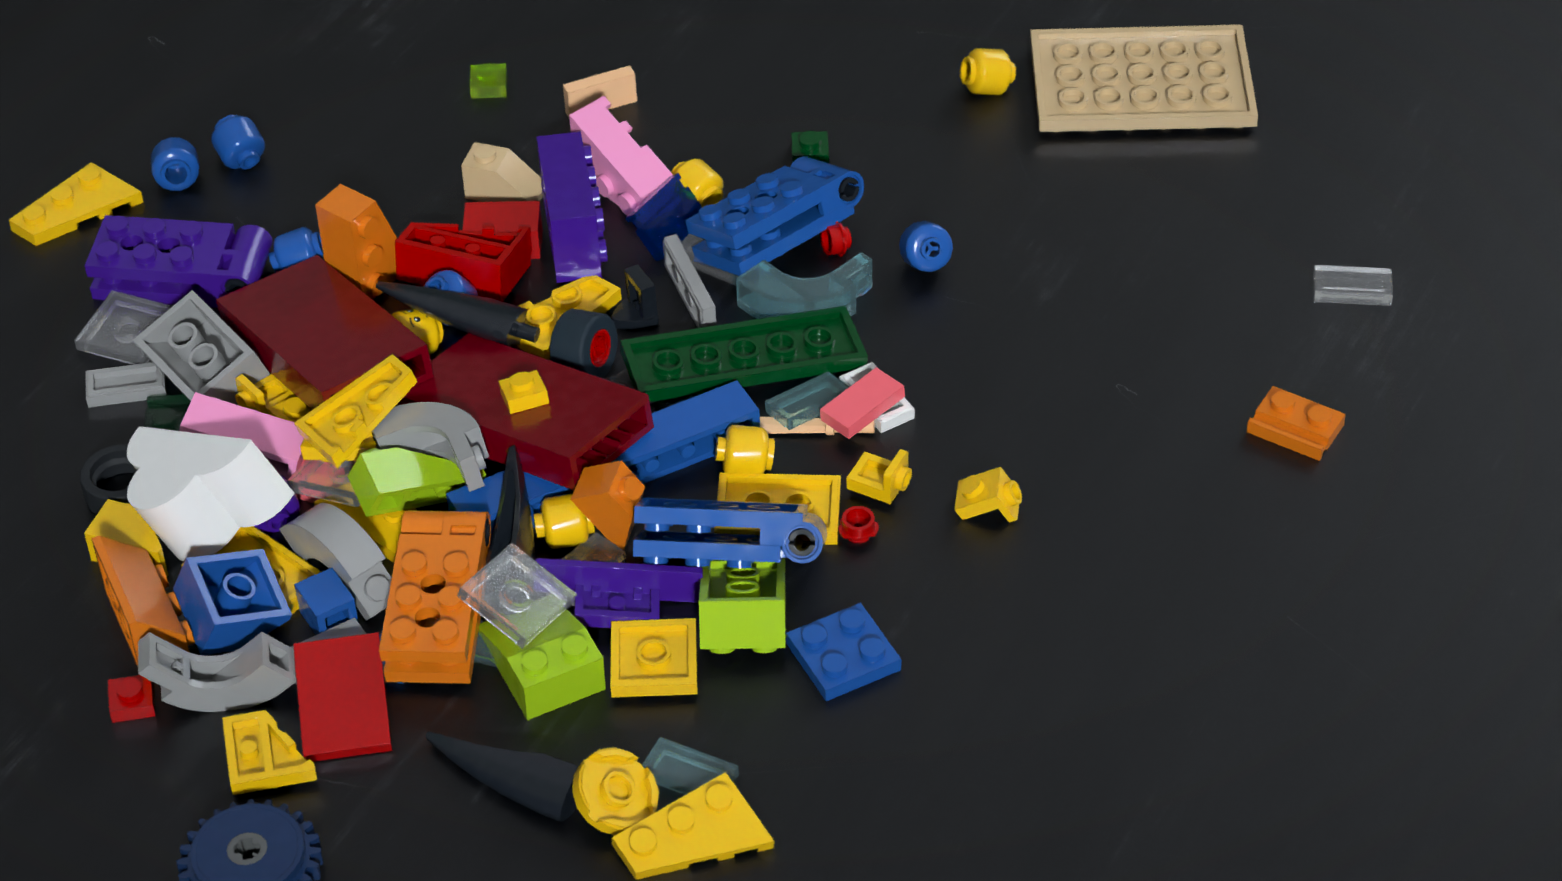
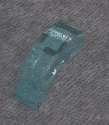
M861 252L831 273L815 278H799L787 275L763 260L736 278L737 306L756 319L846 306L851 317L856 314V298L863 296L872 288V259Z

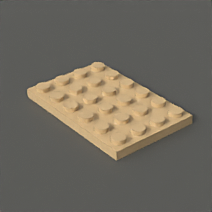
M1242 25L1030 30L1039 132L1257 127L1258 111Z

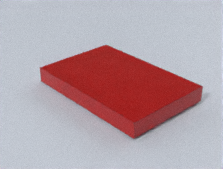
M379 632L293 644L303 757L307 761L310 759L312 762L392 751L383 661H381L379 654Z

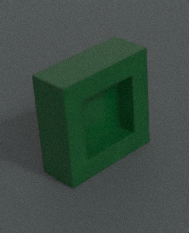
M828 131L791 132L792 163L803 156L829 163Z

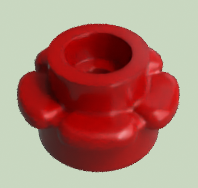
M838 221L835 225L828 226L826 230L821 232V244L826 255L838 254L842 257L852 245L849 228L847 226L843 227Z
M853 506L846 509L840 519L841 525L838 526L841 537L856 544L867 542L870 536H876L879 531V525L875 522L874 513L864 506Z

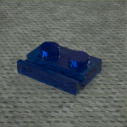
M679 173L666 179L625 217L628 222H633L637 228L636 234L656 262L664 259V237L677 234L682 243L690 235L688 234L685 220L698 214L702 208L689 187H684L680 182L681 176Z

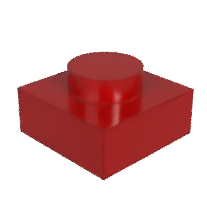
M141 675L108 680L109 713L112 723L156 716L154 684L152 681Z

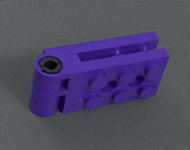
M105 215L85 263L87 277H94L90 287L92 299L175 305L193 290L209 307L218 308L216 299L261 279L273 240L268 231L256 225H244L235 234L232 223Z

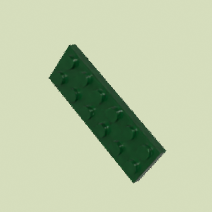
M846 306L620 340V352L632 386L635 390L648 394L649 402L703 394L736 380L742 387L855 370L866 365L868 362V355Z

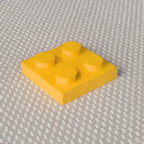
M696 618L611 621V698L698 694Z

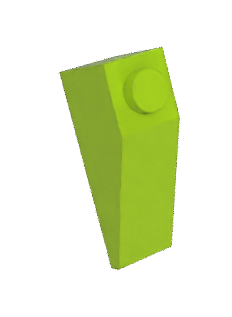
M398 447L383 450L372 448L360 453L347 476L366 517L446 503V493L466 486L459 468L451 460ZM484 469L480 470L482 479H484L486 473Z

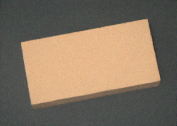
M630 65L563 84L565 112L568 117L573 112L603 96L611 103L608 110L637 102L635 73Z

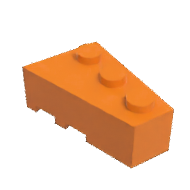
M339 184L315 204L324 261L373 300L376 296L383 293L376 288L378 281L392 283L396 280L395 240L397 237L375 200L345 185Z

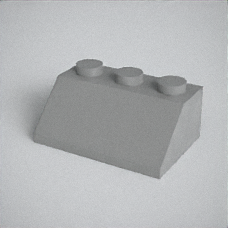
M193 290L133 339L134 343L190 401L195 392L235 404L237 403L235 395L238 393L236 377L243 374L255 384L270 375L255 352Z

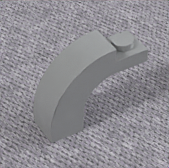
M416 402L398 405L372 431L380 450L398 447L449 459L459 468L469 492L485 486L480 470L487 468L484 459L489 458V454L480 427L470 414L458 407L437 402Z
M319 503L279 529L296 555L305 561L315 558L329 569L333 568L355 599V605L366 621L387 607L392 577L381 562L386 557L367 532L347 513L334 505Z
M150 632L138 641V674L149 681L161 685V701L180 708L201 712L249 708L276 697L296 682L294 649L263 632L240 649L217 656L189 653Z

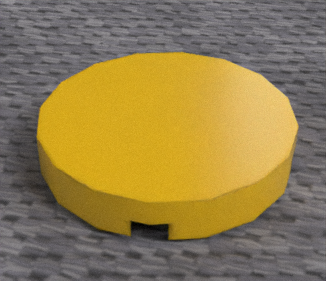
M615 747L599 749L581 762L573 776L572 787L577 809L585 820L599 831L611 835H617L655 813L659 797L655 777L648 766L644 768L636 761L638 757L630 751Z

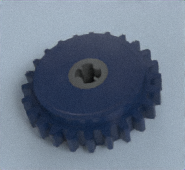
M249 799L247 804L237 805L233 802L230 803V808L224 811L213 810L214 816L208 821L202 818L198 821L200 826L198 832L189 831L187 833L189 844L180 845L179 848L182 857L177 860L179 881H314L321 878L319 866L323 865L322 849L319 835L314 832L313 823L311 821L304 822L301 811H296L290 815L288 804L283 803L277 808L272 806V801L268 799L264 804H255L253 799Z

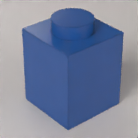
M333 568L294 584L300 613L315 635L354 617L358 621L355 599Z

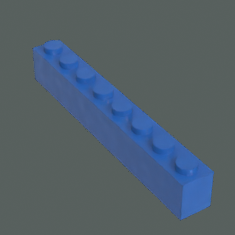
M737 380L652 413L654 428L612 462L622 460L634 475L645 484L715 456L717 437H725L726 431L731 425L760 427L759 408ZM505 471L484 478L485 486L469 492L467 486H462L446 493L448 511L489 512L491 541L498 514ZM523 472L534 528L533 514L541 513V503L545 498L573 494L574 490Z

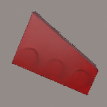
M411 222L395 240L396 279L423 287L427 280L435 273L443 270H452L473 284L478 292V296L503 302L531 266V227L519 226L518 232H495V225H483L482 231L459 230V224Z

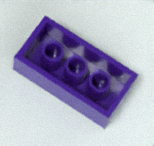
M581 131L536 136L542 195L556 282H570L582 277L595 275L602 278L601 262H608L606 242L603 236V231H605L604 216L600 204L595 167L592 161L591 146H583Z

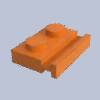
M1272 386L1257 407L1254 417H1250L1248 420L1247 433L1320 461L1325 449L1328 450L1343 428L1346 414Z

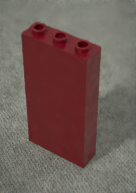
M318 255L216 299L221 319L255 352L266 369L312 410L392 354L412 370L418 381L414 386L434 377L427 344Z
M469 333L433 359L431 364L434 377L412 387L396 405L416 402H437L458 407L470 414L478 423L489 454L488 459L506 465L509 447L515 445L523 472L571 490H575L585 467L614 461L654 428L648 394ZM537 370L547 389L550 404L510 414L501 395L498 381L510 378L519 372Z

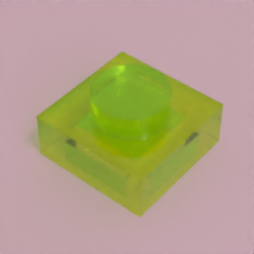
M506 63L471 65V99L507 97Z

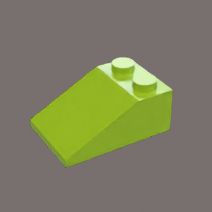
M782 558L780 563L754 562L751 568L727 567V560L710 561V566H702L703 578H701L699 592L700 649H709L712 653L727 654L735 649H752L757 653H771L776 651L777 648H786L785 558Z
M554 596L516 609L515 616H498L480 623L478 635L527 720L606 689L602 654L587 629Z

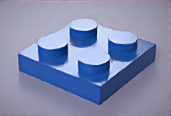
M862 603L786 633L787 646L825 701L901 671L900 656Z

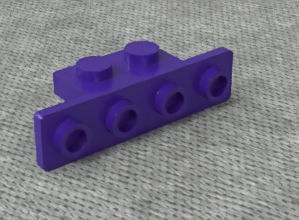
M537 558L534 562L533 592L534 594L574 596V617L584 627L611 628V621L660 619L659 601L699 602L703 569L701 567Z

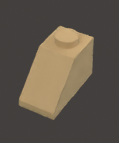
M474 142L461 165L465 199L480 202L540 201L542 199L541 177L509 148Z

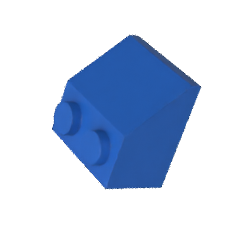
M264 549L188 557L185 559L173 587L200 655L236 651L261 632L267 634L289 621L292 617L291 610Z

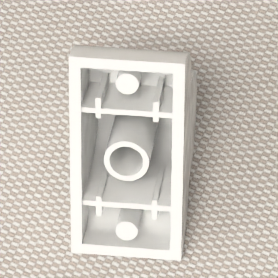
M139 426L127 447V458L137 470L128 486V501L172 553L182 561H185L188 557L215 554L234 537L240 527L256 526L271 519L287 505L294 495L293 490L251 439Z

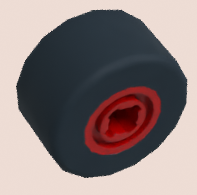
M570 309L564 312L556 322L550 342L551 361L604 378L610 371L616 357L618 342L614 321L607 314L579 309Z

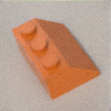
M103 536L91 538L106 595L137 667L138 641L149 632L189 652L188 646L195 644L187 620L179 622L177 618L182 613L174 591L166 593L164 589L169 587L162 564L154 565L148 551Z

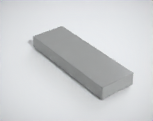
M677 234L664 237V265L697 328L716 326L715 305Z

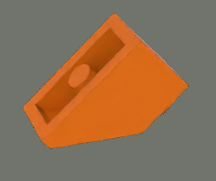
M622 460L585 467L570 500L619 551L625 549L635 524L634 506L642 499L645 486Z

